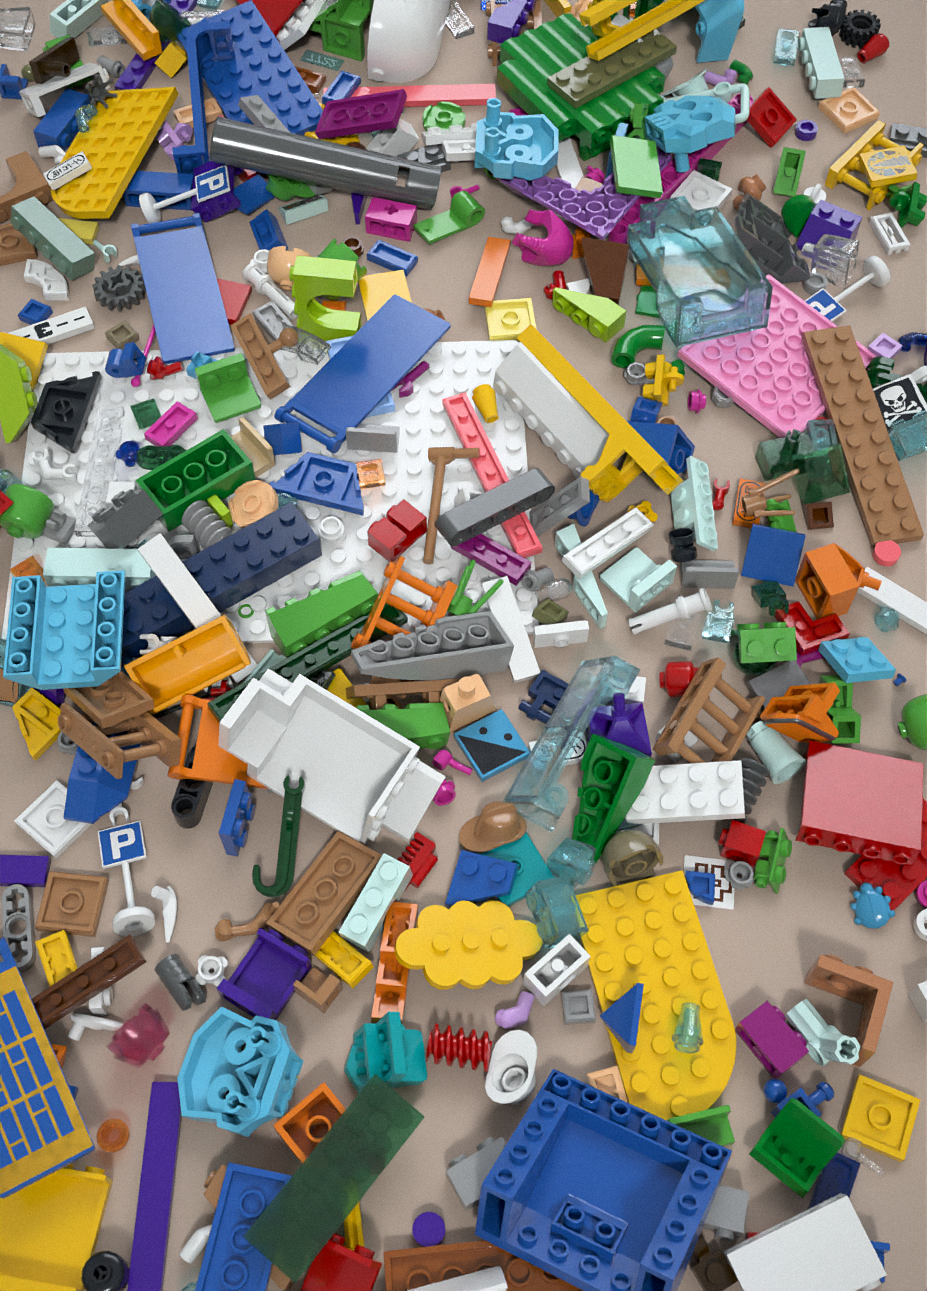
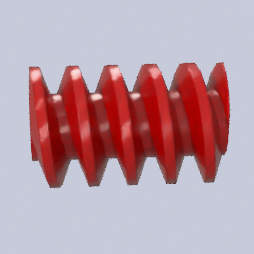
M435 1023L429 1035L426 1062L431 1054H433L434 1063L437 1065L440 1064L443 1056H445L447 1066L450 1067L455 1059L458 1058L459 1067L462 1069L468 1060L471 1062L472 1070H477L480 1062H483L484 1071L488 1072L492 1041L489 1039L488 1031H484L481 1038L477 1039L475 1029H471L468 1037H465L463 1027H459L457 1033L453 1035L451 1025H447L444 1032L440 1033L439 1024Z

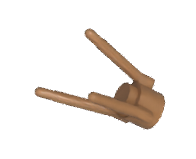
M795 469L756 489L748 490L749 495L741 497L745 516L754 515V518H759L763 516L795 515L796 512L794 510H765L767 509V500L775 499L776 502L790 499V494L765 499L764 494L759 495V493L798 474L799 470Z

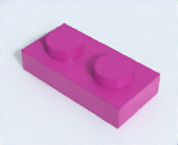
M177 401L144 433L145 439L165 452L198 419L196 412Z

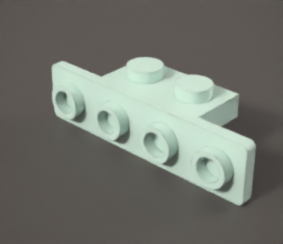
M690 456L686 459L689 479L679 484L671 492L674 529H695L696 543L711 551H715L718 549L709 468L705 462Z

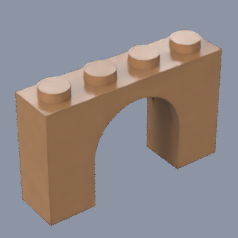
M27 151L6 159L10 174L16 184L10 192L0 196V223L11 219V206L31 197L37 198L43 205L54 201L48 182Z

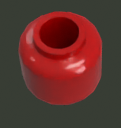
M691 661L669 662L665 666V672H660L659 674L660 688H665L670 697H682L699 667H695Z

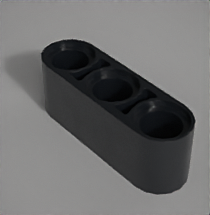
M196 745L189 752L184 766L186 768L192 769ZM194 779L179 780L171 803V810L180 827L190 829L199 824L213 782ZM195 782L201 783L198 788H189ZM192 808L189 814H180L182 810Z

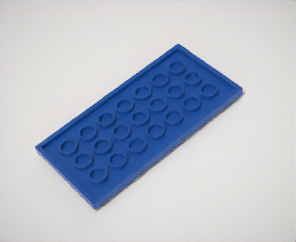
M252 0L207 18L208 23L230 21L235 58L211 60L205 63L202 68V80L212 97L216 100L225 118L254 124L238 106V103L242 97L258 95L290 133L304 136L305 132L316 131L323 109ZM199 22L175 32L176 39L187 56L186 35Z

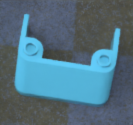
M705 0L691 8L697 9L700 15L699 21L696 24V34L702 43L696 61L700 63L728 60L744 14V0Z

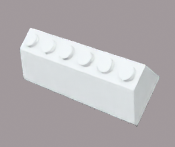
M521 342L518 343L495 371L494 389L509 402L514 412L519 413L525 419L527 426L539 434L542 442L547 447H551L557 454L560 462L566 464L573 471L575 478L578 479L581 476L580 473L587 466L595 465L599 461L609 435Z

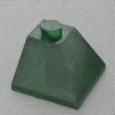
M841 443L791 455L794 470H799V473L795 476L801 505L850 493Z

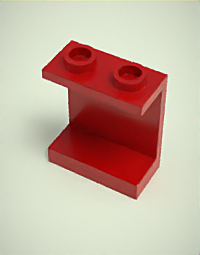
M329 1230L326 1236L314 1233L312 1240L320 1244L300 1291H372L383 1264L373 1258L375 1252L359 1244H356L355 1249L344 1245L345 1237Z

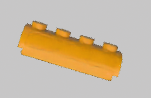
M222 615L124 665L131 680L153 698L154 709L149 710L153 714L181 701L183 695H193L244 669L251 664V660L232 622L226 615Z

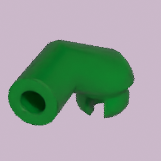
M736 59L733 60L730 69L735 70L740 75L738 77L740 83L747 85L753 79L751 69L744 63Z

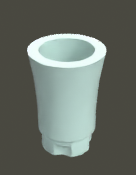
M763 721L755 723L747 732L746 737L751 742V747L763 765L770 772L773 784H780L791 779L805 766L806 760L792 748L780 732L766 726Z

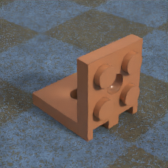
M820 954L807 972L804 983L863 1005L855 1033V1038L861 1046L858 1054L859 1059L852 1064L861 1067L876 1051L894 982L874 975L873 971L866 967H853L843 963L839 957L833 955L823 956Z

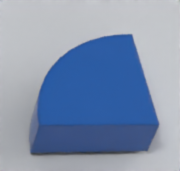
M686 870L684 876L690 893L699 901L713 905L715 874Z

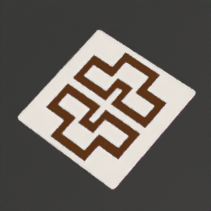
M685 855L684 874L686 870L715 874L713 905L705 904L691 894L694 905L734 909V888L726 880L725 871L735 861Z

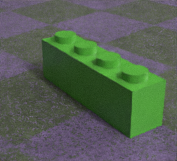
M357 571L331 582L328 589L324 591L319 588L309 591L305 599L297 601L296 598L285 601V607L276 610L273 606L265 610L271 638L284 656L288 658L370 612L378 593L363 573Z
M443 703L408 704L405 709H399L395 704H385L379 710H369V705H357L356 707L358 710L418 745L420 749H439L448 743L450 729Z

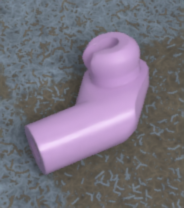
M727 69L725 75H718L707 71L704 79L707 83L715 86L721 82L733 84L736 80L737 72L733 69Z
M521 991L515 1007L506 1010L501 1009L496 1012V1024L504 1029H512L523 1025L528 1020L535 996Z

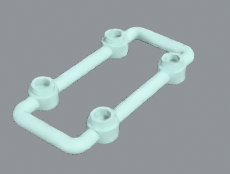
M721 82L714 89L687 94L712 96L728 102L732 94L741 93V113L735 114L736 124L744 122L749 117L750 90L746 84L731 85L729 82ZM686 95L672 97L666 99L664 96L661 97L664 99L665 103L672 99L676 102ZM636 135L634 138L640 139V136Z

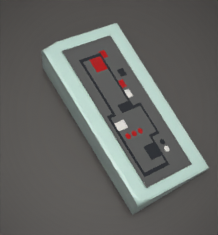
M321 194L278 207L286 225L329 211L328 201Z

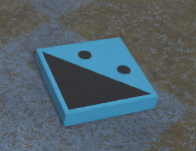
M502 709L454 733L455 741L481 782L530 757V751Z

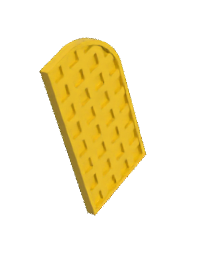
M175 87L107 91L117 94V98L110 96L104 98L108 108H104V105L99 101L95 103L60 162L61 164L83 151L92 169L56 190H52L50 187L51 195L62 212L79 219L110 218L179 95Z
M683 870L569 897L570 907L582 948L591 956L588 969L601 1014L637 983L644 984L637 1040L633 1053H627L605 1024L616 1066H619L628 1103L666 1121L670 1118L708 1110L720 1097L732 1074L736 1056V1033Z

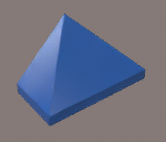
M641 983L633 986L600 1015L627 1053H633L636 1046L644 984Z

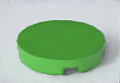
M445 101L438 102V105L428 106L422 116V124L426 131L430 127H440L441 130H446L451 125H462V128H464L466 116L462 112V108L457 104Z

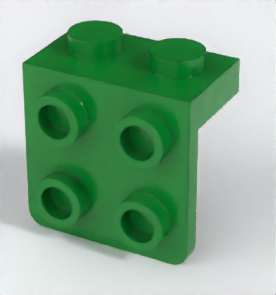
M791 1098L763 1132L749 1155L803 1198L810 1190L821 1170L842 1148L845 1139L797 1099Z

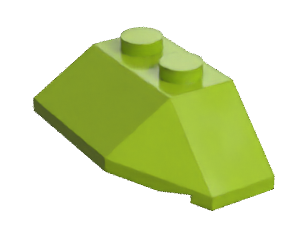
M0 344V422L5 443H11L18 440L30 422L38 402L34 391L32 392L30 381L32 380L30 368L26 366L23 359Z

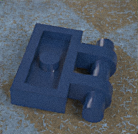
M542 670L528 690V696L534 698L535 701L531 704L522 700L518 709L526 713L527 718L533 721L537 719L548 725L549 730L555 733L559 731L564 735H568L572 726L563 720L567 716L576 721L589 702L590 695ZM544 704L557 711L554 716L542 710Z

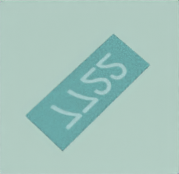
M306 50L300 59L301 61L338 71L345 61L310 50Z

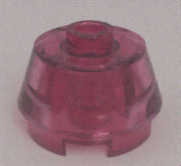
M147 1003L138 1008L139 1013L137 1016L134 1015L129 1020H126L111 1038L112 1042L106 1046L114 1054L113 1058L137 1068L141 1067L148 1059L154 1061L165 1048L163 1042L170 1034L159 1010H154Z

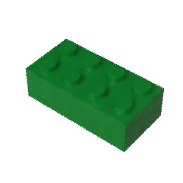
M222 429L135 481L138 490L143 489L163 513L158 520L170 532L182 525V516L192 503L204 500L208 504L207 499L213 495L218 496L222 501L234 494L239 486L256 479L251 460L228 433Z

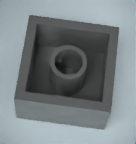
M130 489L127 492L121 491L111 499L113 504L107 509L103 507L91 516L93 521L87 526L107 549L125 548L162 516L163 513L143 489L135 491Z

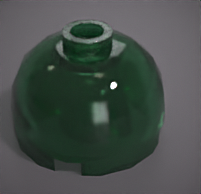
M156 0L149 14L151 24L158 30L161 41L165 42L167 39L171 42H178L177 36L182 34V30L190 27L192 23L186 17L182 18L178 14L179 11L165 1Z

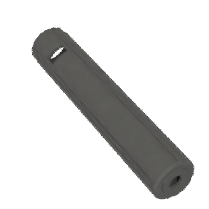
M223 117L216 118L210 144V160L212 162L369 197L416 205L419 208L432 210L435 206L441 177L440 166ZM397 175L407 177L405 187L396 185Z

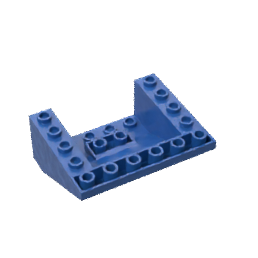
M553 1069L482 1183L475 1235L583 1291H678L729 1163L732 1150Z

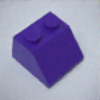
M820 199L811 212L796 245L799 250L837 266L836 264H839V261L834 258H843V256L825 247L846 253L849 247L843 250L841 248L854 241L862 217ZM808 243L816 245L815 253L807 250Z

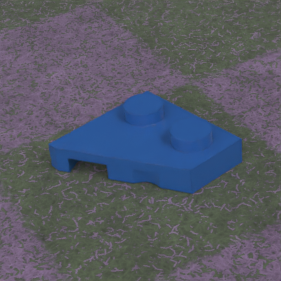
M461 850L445 905L452 907L459 901H473L476 903L485 901L489 897L498 898L511 895L519 866L516 863Z

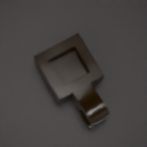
M700 1233L693 1251V1255L698 1263L690 1269L703 1291H723L738 1281L737 1277L720 1249L712 1254L710 1253L709 1247Z

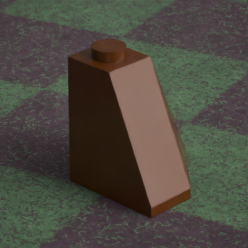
M582 237L581 250L593 295L609 298L619 305L628 261L629 244Z

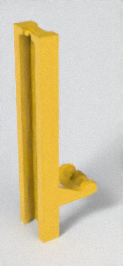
M593 0V2L587 5L588 9L579 14L581 25L585 26L588 24L592 26L593 33L602 37L586 46L588 57L600 61L705 0H668L622 27L613 25L610 16L637 0Z
M532 324L517 337L536 359L609 433L599 461L595 465L587 466L580 473L581 477L589 480V490L598 495L601 501L606 503L612 501L643 470L667 495L683 481L668 463ZM627 452L623 467L619 471L613 463Z

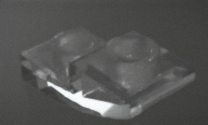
M289 325L288 328H293L297 331L299 336L298 343L294 347L288 348L284 346L280 350L295 353L301 361L318 365L331 349V346L321 338Z

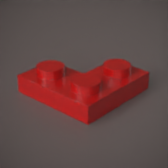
M799 601L778 608L774 613V617L778 622H786L787 627H795L796 649L801 656L817 651L822 641L848 639L850 635L836 613L812 621Z

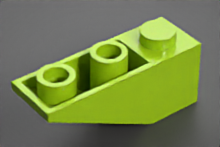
M561 288L553 289L552 306L605 343L624 327L626 310L609 298Z

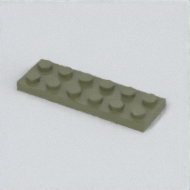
M654 29L600 61L591 59L588 56L548 77L547 85L576 109L676 54L677 45Z

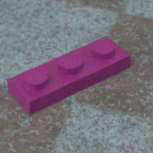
M479 534L460 545L450 547L468 559L475 560L477 564L500 577L508 576L509 582L515 586L518 585L525 573L531 568L532 562L483 534Z

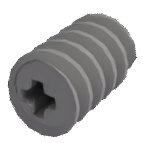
M204 500L192 503L182 516L183 526L188 529L191 535H194L195 540L204 549L232 535V530L226 527L225 522L220 520L219 515L214 513V510Z

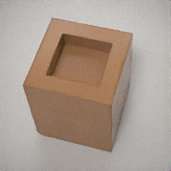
M312 968L302 982L296 980L293 984L295 993L322 1013L326 1012L343 989L341 980L332 974L327 977L316 968Z

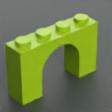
M297 256L295 265L290 267L289 279L293 281L292 298H296L294 313L298 315L297 330L301 333V340L325 343V341L354 336L362 327L361 312L333 310L319 304L314 297L333 295L354 298L358 280L356 261Z

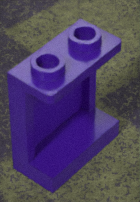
M210 160L194 168L192 189L196 188V176L225 164ZM227 165L230 191L200 203L197 200L196 194L192 196L191 210L194 213H200L201 219L207 223L241 206V201L233 193L234 176L242 173L243 168Z
M259 928L256 932L257 940L228 981L223 978L216 989L220 997L254 1018L257 1015L277 1020L295 993L293 988L294 982L296 980L302 982L312 968V965L308 958L309 953L295 944L293 947L283 942L284 938L272 929L266 932Z

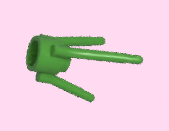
M471 560L469 566L465 567L447 612L454 616L477 613L479 608L498 590L504 581L500 579L472 606L473 600L463 595L476 563L475 560Z

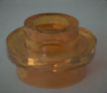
M120 1119L105 1121L97 1131L98 1145L104 1151L110 1153L123 1149L130 1137L128 1126ZM112 1131H118V1139L110 1142L109 1134Z

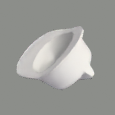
M522 1030L510 1031L504 1034L495 1044L485 1082L487 1095L494 1102L519 1105L521 1101L527 1099L532 1094L535 1088L536 1076L534 1070L537 1060V1045L534 1038L528 1032Z

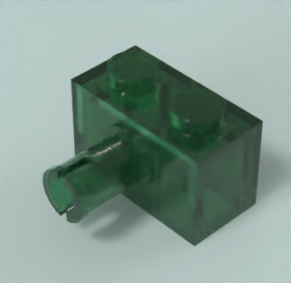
M796 429L792 430V434L791 430H789L785 437L759 442L755 455L765 481L776 479L795 469L799 470V475L807 474L813 471L818 457L807 432L801 433Z

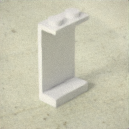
M87 63L72 69L68 77L55 76L43 84H35L19 91V94L27 112L40 117L45 115L46 112L39 96L90 75L94 82V76L98 74L99 83H105L110 78L105 68L93 63Z

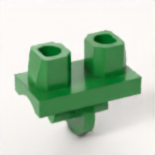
M917 182L912 184L909 192L899 190L890 196V205L899 211L897 222L902 228L907 222L918 226L925 218V212L921 209L927 202V196L919 192L920 184Z

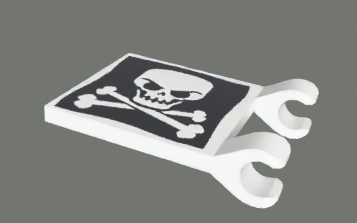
M927 366L920 367L911 374L873 389L888 434L927 419V404L916 385L917 383L927 381Z

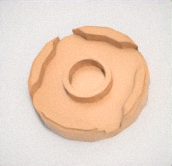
M252 480L239 486L235 491L236 495L233 499H230L228 504L232 521L243 529L276 511L278 508V496L268 483H264L261 480Z

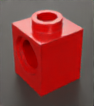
M732 820L728 829H722L718 845L723 846L720 856L733 861H743L754 867L759 858L766 831Z

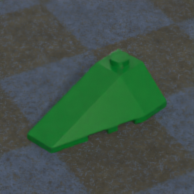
M592 734L581 761V770H584L582 787H578L577 797H580L579 813L574 819L571 852L595 865L606 844L614 836L644 788L655 762L653 758L632 747L597 734Z

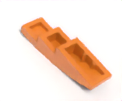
M393 902L386 913L371 1023L376 1024L387 1012H400L401 1024L403 1022L410 969L399 963L394 949L399 935L405 930L416 927L418 904Z

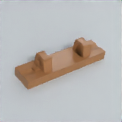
M460 678L353 685L346 688V698H369L371 710L383 708L387 704L386 697L422 694L423 703H439V694L442 693V690L458 682Z

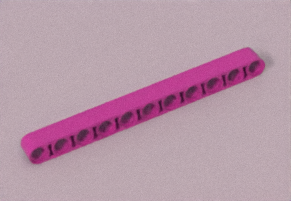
M741 93L735 95L728 102L729 105L735 108V114L741 113ZM749 95V107H750L751 104L753 103V97H752L751 95ZM747 120L736 124L735 134L748 122ZM731 138L707 144L705 148L688 153L690 169L686 172H677L675 170L674 157L660 173L663 189L661 198L640 196L608 234L607 241L627 244V240L635 239L669 204L670 196L693 170L700 172Z

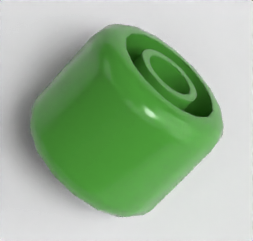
M9 485L4 494L14 503L0 517V526L7 530V534L18 539L22 537L29 539L39 538L44 533L46 521L50 519L54 510L53 501L46 494L27 485Z

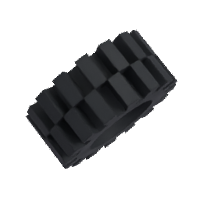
M854 10L853 13L850 11L845 16L839 37L842 42L846 41L845 45L849 46L852 44V48L859 46V49H862L873 35L879 33L880 19H876L877 15L875 14L871 16L870 11L864 13V10L860 12Z

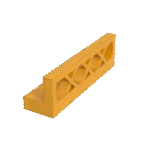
M113 0L100 6L102 14L143 61L162 53L158 30L131 0Z

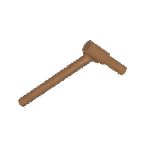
M428 448V460L435 465L423 557V563L431 565L434 562L437 538L435 522L440 514L445 466L455 461V459L480 458L479 448Z

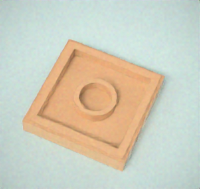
M855 87L842 91L841 97L826 98L820 101L818 108L844 134L878 119L880 112Z

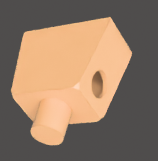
M479 674L463 677L458 682L442 690L439 703H443L450 733L496 712L492 697Z

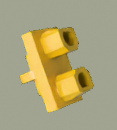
M664 354L657 355L656 362L645 364V376L648 380L655 379L654 384L643 386V396L647 399L662 402V406H668L669 393L675 392L676 386L684 383V376L678 373L677 367H672L670 363L665 361L666 356Z

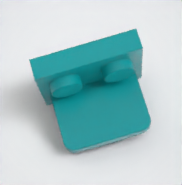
M387 1012L376 1024L364 1023L353 1034V1044L350 1047L343 1070L353 1087L358 1091V1096L383 1093L391 1088L419 1085L427 1079L423 1035L419 1030L405 1029L404 1025L401 1024L400 1012Z

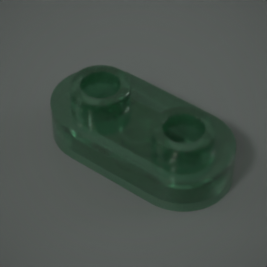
M147 445L137 451V464L143 469L153 470L183 453L186 449L179 445Z

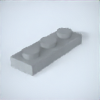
M580 476L530 511V523L537 536H540L590 502L589 480Z

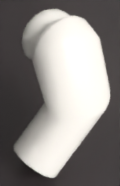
M58 145L42 146L38 150L41 158L53 157L55 159L54 163L57 165L60 164L66 154Z
M504 217L501 220L502 230L509 234H523L535 226V224L525 221V218L520 222H513L512 217Z
M212 1224L195 1231L180 1252L183 1260L188 1263L194 1262L205 1245H207Z

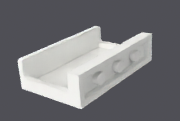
M842 1193L723 1251L743 1291H856L860 1288L862 1291H869L878 1287L881 1284L879 1279L887 1275L848 1196Z

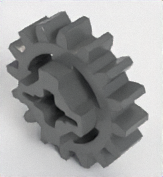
M118 265L115 270L108 267L109 272L101 271V278H94L96 284H93L92 287L95 299L100 302L101 307L107 305L110 311L114 307L121 311L124 306L129 310L130 304H139L137 298H144L143 292L146 289L143 276L139 275L137 269L131 271L130 266L122 269Z

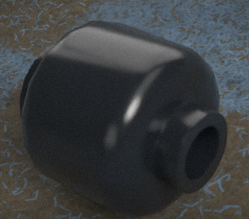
M99 1251L93 1254L85 1262L82 1269L81 1280L83 1287L86 1291H123L129 1280L127 1262L122 1256L112 1251Z

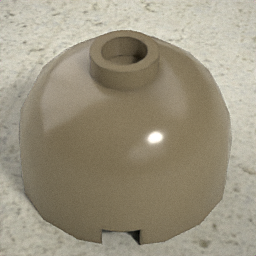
M639 830L617 832L603 850L604 870L609 881L616 886V882L626 884L650 878L655 874L653 868L658 863L660 867L663 864V855L658 845L651 836Z

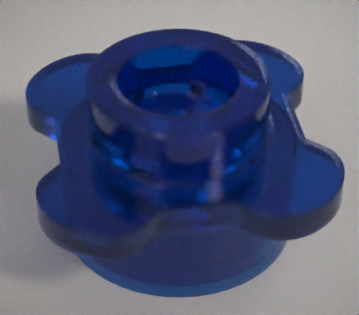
M126 441L120 445L115 455L117 459L123 460L127 467H133L139 459L146 457V451L140 449L135 441Z

